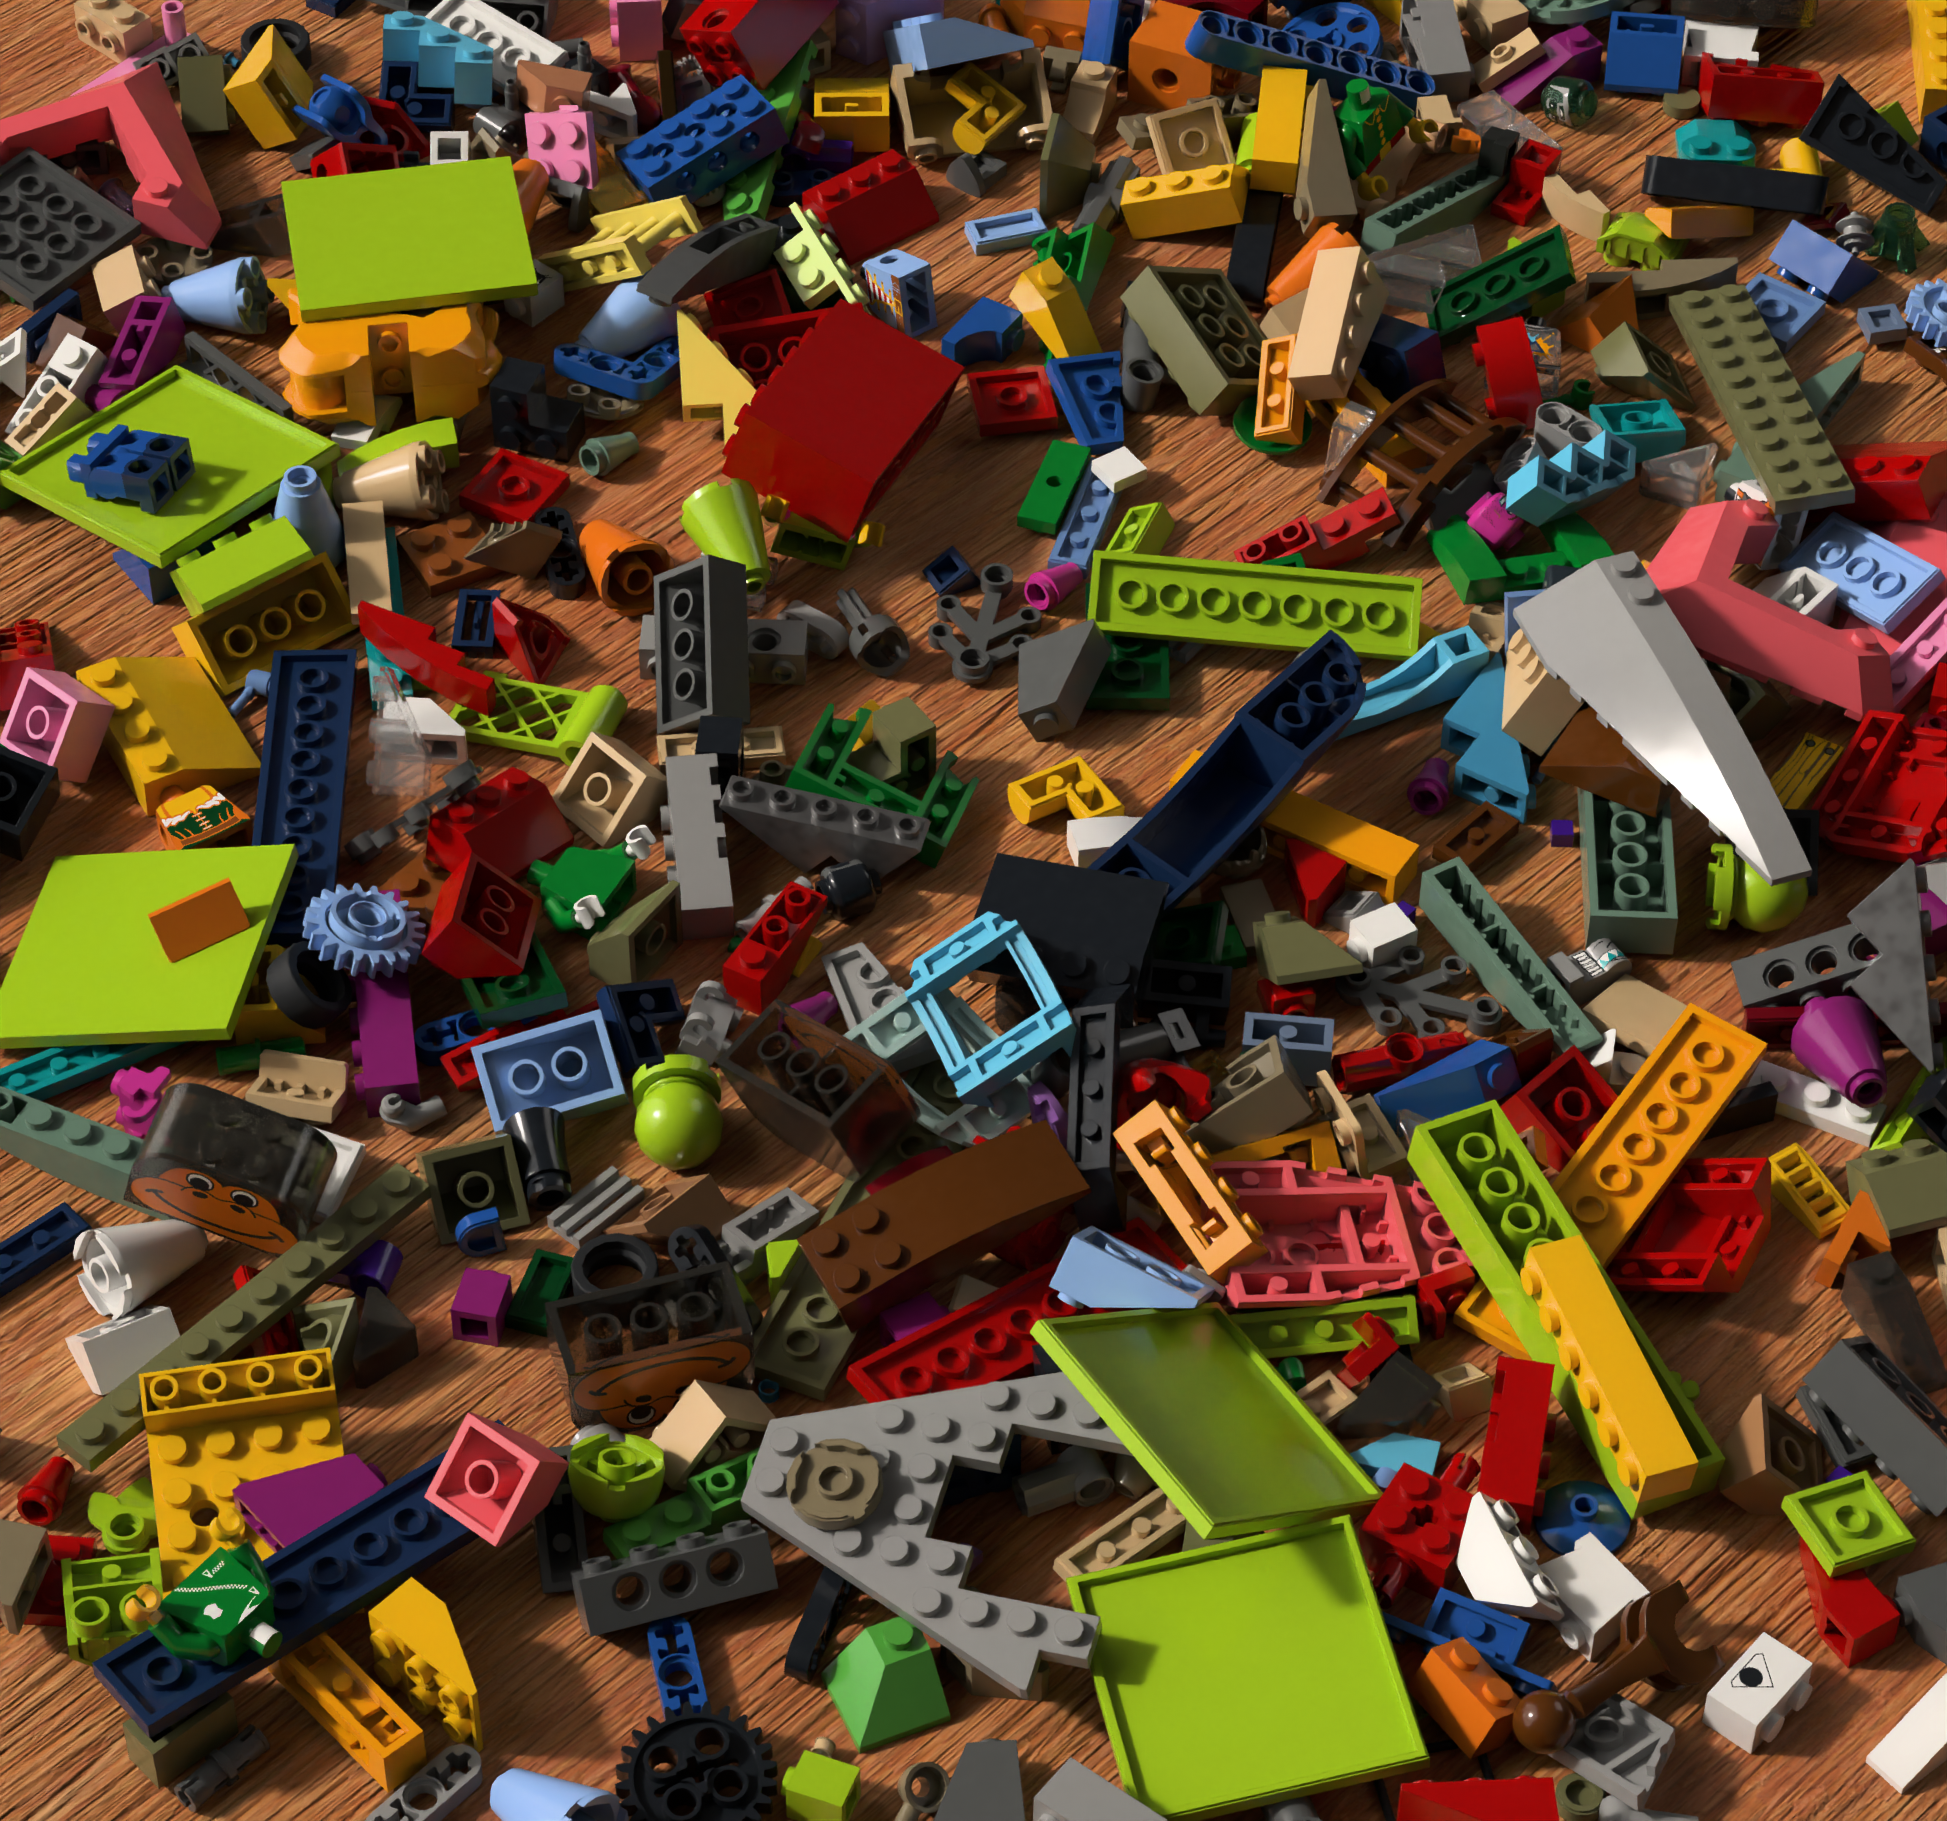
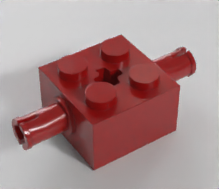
M1456 1453L1440 1479L1407 1463H1403L1359 1528L1358 1540L1367 1568L1377 1573L1372 1579L1377 1598L1379 1600L1382 1594L1385 1596L1380 1603V1608H1390L1403 1586L1435 1600L1440 1587L1450 1591L1461 1575L1456 1565V1559L1471 1499L1474 1496L1467 1492V1489L1474 1478L1479 1475L1481 1469L1479 1463L1472 1456L1468 1458L1462 1467L1461 1463L1465 1459L1466 1454Z

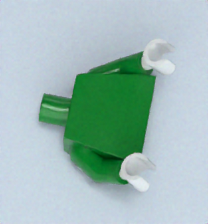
M639 825L633 828L627 834L625 842L611 849L588 850L573 846L566 849L555 865L538 859L532 862L528 870L527 882L540 887L542 912L558 933L567 934L573 931L590 941L596 932H601L621 913L637 891L635 860L637 858L640 860L648 858L651 853L649 845L656 842V838L646 825Z

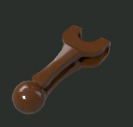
M1677 1580L1660 1586L1625 1607L1620 1621V1644L1606 1661L1591 1674L1561 1692L1536 1690L1527 1694L1518 1702L1513 1713L1512 1724L1517 1739L1525 1748L1538 1754H1552L1562 1750L1574 1737L1577 1719L1586 1718L1601 1703L1635 1682L1643 1681L1663 1692H1676L1686 1686H1694L1705 1681L1725 1666V1660L1716 1645H1712L1705 1650L1693 1651L1686 1648L1678 1639L1674 1626L1676 1614L1689 1602V1596L1681 1581Z

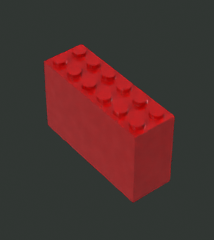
M840 298L831 310L825 308L822 311L814 328L809 327L804 333L799 346L796 347L794 345L790 349L783 362V367L778 364L774 368L768 379L767 386L761 384L758 387L750 405L745 403L742 406L734 422V425L739 427L737 434L733 433L722 451V455L727 458L721 473L730 478L749 481L756 492L764 497L767 494H771L789 501V511L848 543L861 527L862 521L869 517L940 425L965 367Z

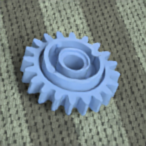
M354 883L353 889L348 891L341 884H337L335 894L327 889H323L320 898L312 897L310 907H307L303 926H305L303 938L310 939L309 950H321L320 961L334 960L335 970H340L343 967L348 968L352 976H356L359 971L367 972L371 979L375 978L376 971H382L385 976L390 978L393 975L394 968L405 973L409 964L416 965L426 939L424 935L426 925L418 922L419 911H407L409 905L407 900L398 903L393 900L394 892L392 891L384 895L378 892L377 886L373 885L368 892H364L358 883Z

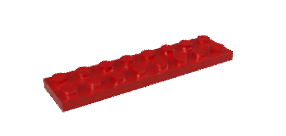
M1140 1217L1127 1222L1125 1232L1109 1233V1235L1180 1271L1187 1267ZM1061 1256L849 1365L846 1379L868 1403L984 1385L994 1381L1002 1382L1021 1379L1034 1372L1032 1345L1039 1343L1031 1335L1030 1330L1037 1320L1150 1308H1094L1084 1305L1083 1309H1079L1063 1302L1058 1298L1059 1291L1049 1287L1063 1257Z

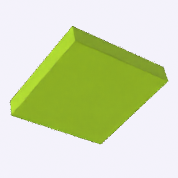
M1867 1470L1784 1496L1781 1505L1785 1514L1830 1578L1913 1552L1916 1544V1539Z

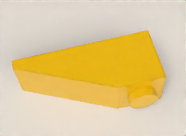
M1050 257L1023 271L1009 297L1056 359L1103 353L1076 287L1055 259Z

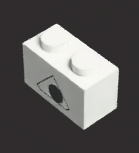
M1763 1632L1707 1693L1702 1722L1752 1754L1763 1740L1769 1743L1777 1736L1784 1724V1717L1791 1709L1799 1711L1807 1702L1813 1689L1809 1684L1813 1663Z

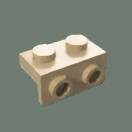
M265 1049L260 1054L259 1077L246 1092L245 1104L280 1116L300 1118L303 1122L310 1125L332 1124L347 1104L349 1065L344 1061Z

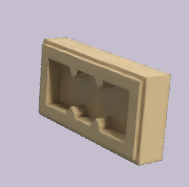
M1528 27L1508 42L1497 45L1490 54L1473 64L1475 81L1485 94L1544 55L1546 51Z

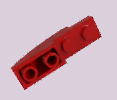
M1381 487L1311 524L1304 514L1233 552L1238 562L1261 564L1263 561L1301 553L1306 568L1327 570L1370 552L1366 544L1367 540L1401 522L1386 491Z

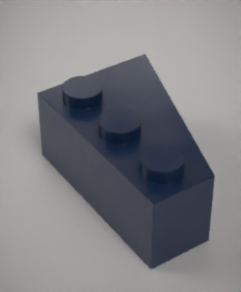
M1381 313L1358 369L1363 377L1373 387H1377L1383 397L1393 404L1401 396L1424 382L1446 378L1438 331Z

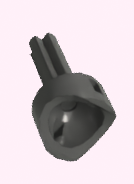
M853 587L848 592L843 588L837 592L840 599L835 603L853 628L848 640L849 650L858 664L868 672L885 677L892 676L902 670L909 660L910 648L907 637L896 620L888 615H873Z

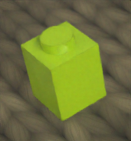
M804 1750L797 1766H789L782 1781L781 1795L786 1796L787 1818L796 1821H849L861 1797L860 1767Z

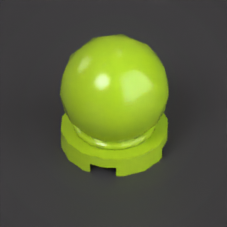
M1714 843L1712 845L1711 852L1714 855H1718L1717 863H1708L1705 906H1713L1714 918L1707 917L1706 919L1708 930L1725 931L1729 921L1734 919L1745 929L1766 933L1779 931L1797 919L1804 910L1808 896L1807 877L1770 886L1740 856L1737 858L1733 854L1731 844Z
M670 1054L664 1056L665 1063L654 1065L647 1069L645 1063L640 1066L633 1076L632 1102L637 1109L634 1132L640 1149L654 1163L672 1171L695 1169L710 1158L721 1143L724 1119L718 1105L721 1101L722 1093L721 1076L719 1073L716 1075V1073L711 1071L708 1061L703 1058L689 1054Z

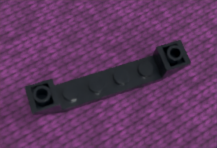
M1132 984L1089 989L1072 1009V1021L1076 1027V1034L1070 1058L1067 1153L1092 1191L1073 1203L1079 1232L1091 1225L1107 1234L1126 1231L1128 1190L1115 1174L1117 1140L1112 1133L1117 1130L1120 1029L1133 1027L1134 986Z

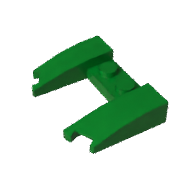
M1576 512L1538 527L1553 551L1543 554L1497 560L1480 535L1459 514L1448 518L1446 526L1442 529H1430L1426 536V540L1463 605L1504 600V592L1542 589L1545 573L1549 565L1582 568L1596 559L1615 555L1597 530Z
M828 703L794 766L785 787L927 818L931 823L921 851L912 858L935 869L980 780L974 777L969 783L964 785L950 770L956 764L958 757L953 752L947 750L922 801L846 763L872 711L859 707L856 713V721L833 718L834 704Z

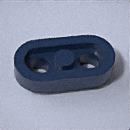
M824 168L789 172L778 171L774 173L772 179L775 189L770 205L786 208L796 202L799 206H803L802 192L837 175Z

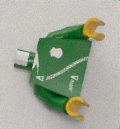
M229 1507L225 1511L227 1519L233 1526L232 1531L224 1529L217 1517L211 1521L209 1528L210 1534L215 1540L229 1544L230 1548L227 1551L220 1546L162 1601L159 1591L154 1586L143 1584L136 1590V1595L144 1601L146 1607L142 1606L135 1598H131L126 1603L125 1612L128 1618L136 1622L147 1620L150 1623L148 1630L178 1659L211 1660L222 1666H229L249 1648L262 1657L269 1658L281 1645L283 1635L272 1627L275 1621L273 1608L275 1592L266 1567L249 1539L243 1540L239 1532L243 1529L244 1517L234 1507Z

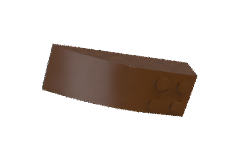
M1043 1120L1002 1134L920 1169L797 1238V1241L808 1263L852 1333L878 1318L880 1312L907 1301L1092 1191L1047 1120Z

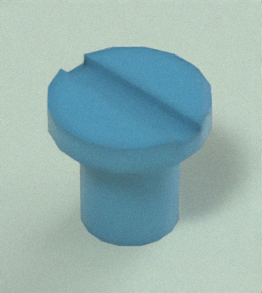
M230 51L224 56L226 64H231L236 69L240 66L241 61L234 57L233 52Z

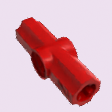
M1457 1031L1417 1038L1413 1034L1405 1032L1395 1033L1386 1039L1385 1045L1334 1055L1332 1059L1334 1082L1339 1092L1344 1091V1093L1379 1086L1389 1087L1467 1047L1468 1042L1463 1032L1458 1033Z

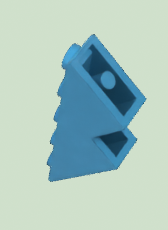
M1496 653L1444 716L1440 748L1461 756L1455 767L1454 795L1479 806L1488 801L1524 825L1527 818V810L1536 808V789L1534 783L1528 784L1527 782L1530 776V761L1528 754L1521 753L1523 744L1501 731L1506 666H1503L1501 654Z

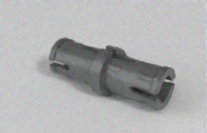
M249 1724L237 1737L220 1750L213 1749L205 1756L206 1762L174 1787V1792L179 1801L185 1807L188 1806L190 1811L195 1812L207 1799L225 1785L228 1787L232 1786L239 1780L238 1774L245 1767L270 1749L267 1738L259 1729L256 1730L254 1725Z

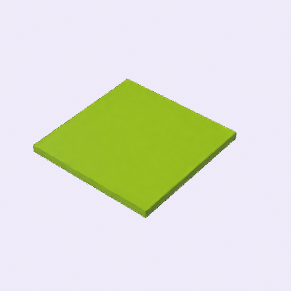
M510 156L281 182L302 322L539 295L537 278Z
M175 365L0 470V485L163 569L277 497L284 473L289 468L305 465L313 468L316 472L339 458L341 453L338 443L189 370ZM120 424L128 426L129 432L143 430L189 438L196 472L178 491H174V495L156 514L141 511L139 501L115 497L114 499H105L101 496L98 499L87 497L84 484L70 480L66 465L67 460L73 454L87 456L88 439L95 432L109 434Z
M295 844L55 856L0 988V1049L231 1040L299 857ZM229 877L250 922V927L175 963L169 962L148 914Z
M1218 1302L1202 1303L1196 1308H1150L1039 1319L1030 1330L1031 1335L1204 1540L1303 1525L1348 1514L1351 1517L1368 1515L1383 1494L1379 1487Z
M1350 1514L1066 1578L1067 1590L1073 1611L1100 1616L1102 1628L1089 1668L1124 1792L1168 1821L1204 1820L1430 1768V1757Z

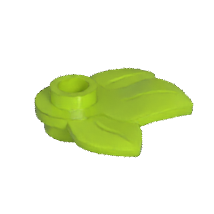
M141 1477L117 1498L102 1492H94L87 1507L88 1518L96 1528L102 1531L103 1544L109 1552L119 1556L136 1554L148 1545L150 1539L158 1537L153 1488L146 1477Z

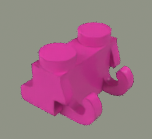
M159 1066L153 1072L146 1073L131 1067L129 1071L120 1069L115 1074L111 1083V1093L119 1096L120 1106L116 1113V1122L124 1126L126 1133L158 1144L177 1122V1111L172 1109V1104L170 1102L162 1103L163 1096L161 1090L171 1079L170 1069ZM161 1105V1112L158 1114V1107Z

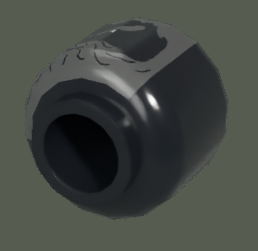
M852 859L824 868L821 872L820 880L815 882V891L828 896V902L823 910L824 914L830 913L836 920H846L872 912L876 905V895L882 893V885L875 869L868 870L861 860Z

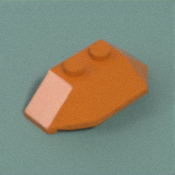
M1000 0V6L1005 9L1007 15L1005 22L1015 35L1032 39L1035 47L1046 48V45L1083 52L1090 0Z

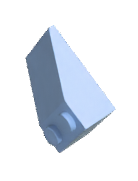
M601 1009L471 1047L495 1134L502 1133L505 1122L512 1115L532 1107L556 1109L562 1113L566 1121L587 1117L630 1104Z
M1092 1225L1072 1236L1049 1284V1287L1059 1291L1058 1298L1079 1309H1083L1084 1305L1094 1308H1196L1209 1299L1215 1290L1214 1287Z

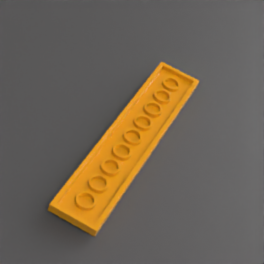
M1692 1003L1688 1004L1551 1185L1604 1270L1766 1054L1768 1043ZM1480 1278L1454 1312L1453 1323L1514 1358L1533 1361L1485 1283Z

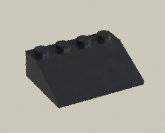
M997 853L974 920L987 911L1000 914L1005 921L1012 922L1016 919L1042 960L1061 997L1080 1000L1089 989L1132 984L1134 986V1010L1142 1011L1169 883ZM1008 948L999 953L990 962L982 964L967 974L970 981L1032 992Z

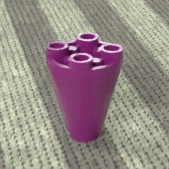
M1818 996L1808 1001L1804 1007V1013L1800 1016L1792 1032L1790 1047L1797 1060L1851 1103L1861 1108H1871L1881 1103L1887 1094L1888 1080L1879 1027L1872 1009L1863 1000L1850 996L1830 998Z

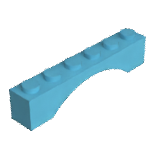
M1469 625L1433 637L1415 655L1399 667L1379 679L1366 684L1365 697L1359 712L1336 740L1463 695L1488 664L1490 651Z

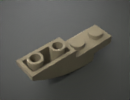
M1242 92L1236 95L1225 96L1207 95L1201 98L1187 99L1186 105L1217 97L1230 141L1240 137L1244 118L1249 114L1258 112L1259 102L1252 93ZM1139 113L1132 116L1119 117L1116 130L1132 150L1154 149L1145 119L1153 114Z
M1738 258L1661 260L1660 270L1587 273L1583 303L1632 274L1637 319L1646 320L1672 316L1669 311V296L1680 295L1689 290L1705 291L1717 289L1727 284H1735Z

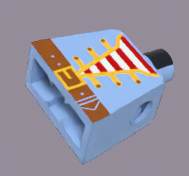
M898 249L888 251L863 263L860 269V276L867 283L868 297L870 299L869 306L886 324L912 338L937 327L930 263Z

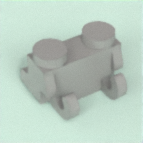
M707 980L700 984L693 996L689 1013L679 1035V1038L682 1040L674 1054H689L707 1060L710 1066L713 1062L723 1064L732 1045V1040L725 1037L727 1030L732 1033L735 1031L744 1009L736 1005L738 1000L726 993V988L719 982Z

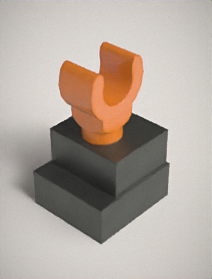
M1491 126L1481 139L1473 131L1460 128L1459 135H1453L1451 151L1461 154L1478 153V166L1488 168V174L1503 177L1511 167V158L1517 153L1520 133Z

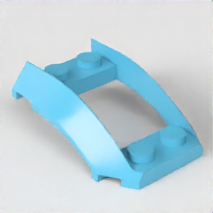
M987 911L913 961L910 976L914 982L912 988L904 992L928 1032L950 1079L955 1084L958 1091L956 1094L963 1104L995 1108L990 1094L1000 1087L1009 1084L1018 1075L1038 1062L1044 1061L1061 1047L1071 1058L1076 1027L1051 976L1016 919L1012 922L1005 921L1000 914ZM1008 948L1041 1010L971 1055L937 994L955 985L961 978L982 964L990 962L999 953Z

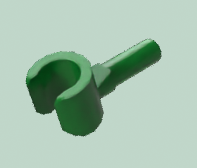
M1578 379L1574 382L1571 393L1543 400V403L1559 402L1584 411L1592 404L1595 391H1589L1591 385L1589 380Z
M1289 1357L1282 1360L1278 1367H1274L1295 1392L1307 1385L1304 1367L1299 1359Z

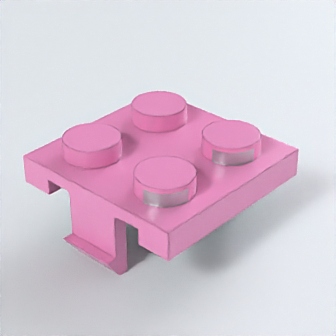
M559 105L558 111L549 113L529 112L524 114L529 159L540 162L551 177L585 186L588 189L600 187L592 111L584 112L578 105Z

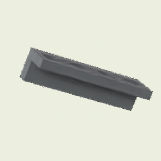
M192 331L184 336L187 360L178 366L276 414L278 412L280 416L294 422V414L290 403L196 332Z

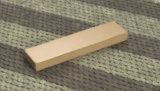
M382 500L342 504L352 625L360 624L358 605L361 600L392 611Z

